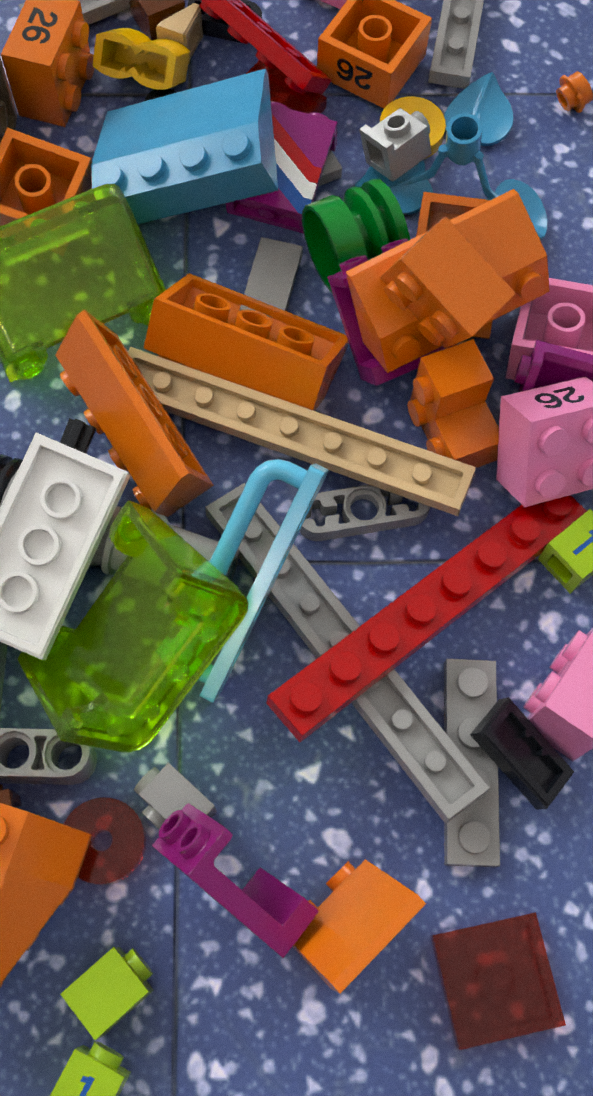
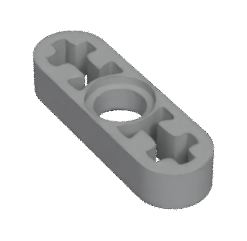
M372 485L320 492L317 494L299 532L309 540L324 541L415 526L426 519L431 507L418 502L416 511H409L407 504H399L402 502V496ZM385 496L389 497L388 505H392L391 516L385 515ZM357 500H369L376 506L377 515L370 520H360L352 514L351 505ZM337 504H343V524L338 523L339 514L333 515L337 512ZM312 509H320V513L327 516L323 526H316L314 519H308L311 517Z

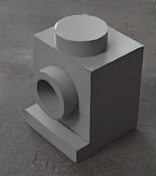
M399 108L371 128L365 124L359 129L366 163L392 182L432 154L429 138L430 125L426 117L419 111H415L410 115Z
M169 762L161 771L156 767L152 768L134 788V791L148 804L142 814L159 830L163 822L173 812L182 810L188 803L211 818L217 813L215 805Z

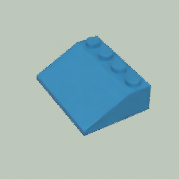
M266 69L107 111L91 163L93 205L116 229L278 191L269 77Z

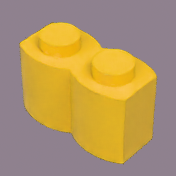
M117 28L96 34L92 66L102 74L112 78L124 79L133 77L145 87L165 90L186 81L191 51L181 43L171 39L151 40L138 30Z

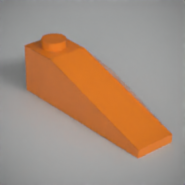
M0 803V988L24 952L28 951L40 935L39 932L55 910L64 903L74 889L92 837L89 833Z

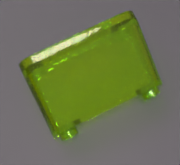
M104 184L0 226V364L10 383L17 379H30L40 374L44 369L43 365L48 360L46 349L63 342L76 315L84 309L103 324L129 314L134 323L149 325L154 298L164 292L166 287L131 207L118 185Z
M128 500L114 519L109 532V537L115 548L121 553L128 555L76 629L61 626L46 660L38 659L23 651L17 658L61 741L118 752L139 750L155 738L243 621L248 611L247 598L235 583L153 511Z

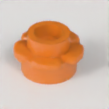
M578 71L569 77L566 75L560 77L559 84L561 87L556 90L559 103L566 111L574 109L577 113H581L585 105L593 100V92L589 82Z

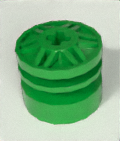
M372 179L364 182L361 187L347 189L344 194V200L339 196L331 195L305 205L302 210L304 238L310 257L321 280L331 293L332 290L327 277L340 272V264L342 262L366 255L367 260H370L382 254L381 247L401 239L410 240L406 219L391 189L381 179Z

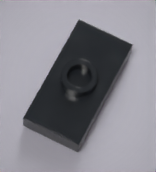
M509 697L499 699L470 734L536 810L547 809L574 773L571 767Z

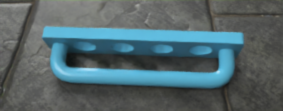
M275 459L267 460L260 464L249 476L175 633L172 644L173 658L178 667L189 676L205 683L199 695L200 697L214 703L222 692L328 474V469L314 463L306 470L292 462ZM274 480H281L297 488L298 492L215 664L212 665L194 655L192 651L193 642L268 485Z

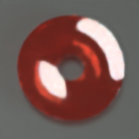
M108 797L94 798L76 807L64 822V825L92 835L77 878L94 885H110L124 880L139 866L146 849V832L140 817L126 803ZM101 832H110L112 835L111 846L107 850L98 851L94 845L96 836Z

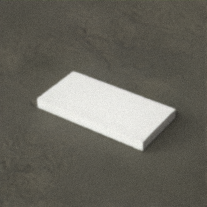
M35 433L0 507V642L38 659H47L131 476L129 472L39 433Z

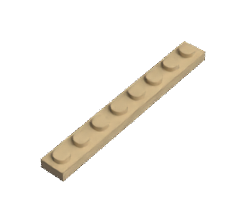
M133 347L129 348L128 353L166 412L310 464L316 463L335 473L459 516L475 476L476 467Z

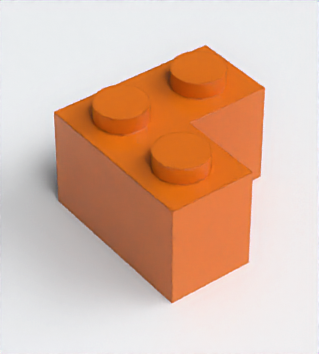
M474 339L421 357L416 378L413 379V391L407 407L413 424L416 427L421 426L428 439L426 441L428 451L478 468L497 461L499 427L485 402L494 378Z

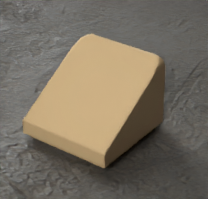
M196 3L164 19L156 27L157 39L177 41L191 51L189 61L203 38L201 8Z

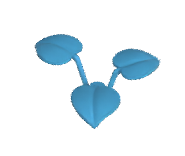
M493 72L484 75L467 86L448 106L444 115L446 122V144L439 146L438 155L428 170L425 171V163L422 160L392 182L370 166L365 175L355 184V187H361L364 182L372 179H381L391 189L403 214L410 215L420 211L423 192L433 193L428 179L436 175L446 157L457 165H467L474 162L483 193L487 197L486 200H492L515 189L523 201L540 240L546 235L547 215L538 194L528 184L515 179H507L499 184L495 192L489 185L483 162L484 154L480 151L481 145H495L506 138L512 129L514 118L512 107L502 92Z

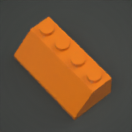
M515 189L450 220L516 293L487 323L550 292L546 251L523 201ZM425 233L346 271L362 341L387 373L442 346L441 344L438 346L432 344L423 336L417 326L420 321L408 308L402 310L388 298L384 291L387 285L380 279Z
M189 273L154 298L143 349L156 353L164 359L315 411L327 394L349 342L347 336L343 333ZM241 305L254 309L239 311Z
M85 309L78 313L55 355L64 368V371L60 373V377L69 391L76 397L81 395L88 406V409L84 411V415L89 424L96 428L98 434L105 433L113 447L108 450V453L118 468L129 471L137 484L133 488V493L142 507L169 517L214 485L118 335Z

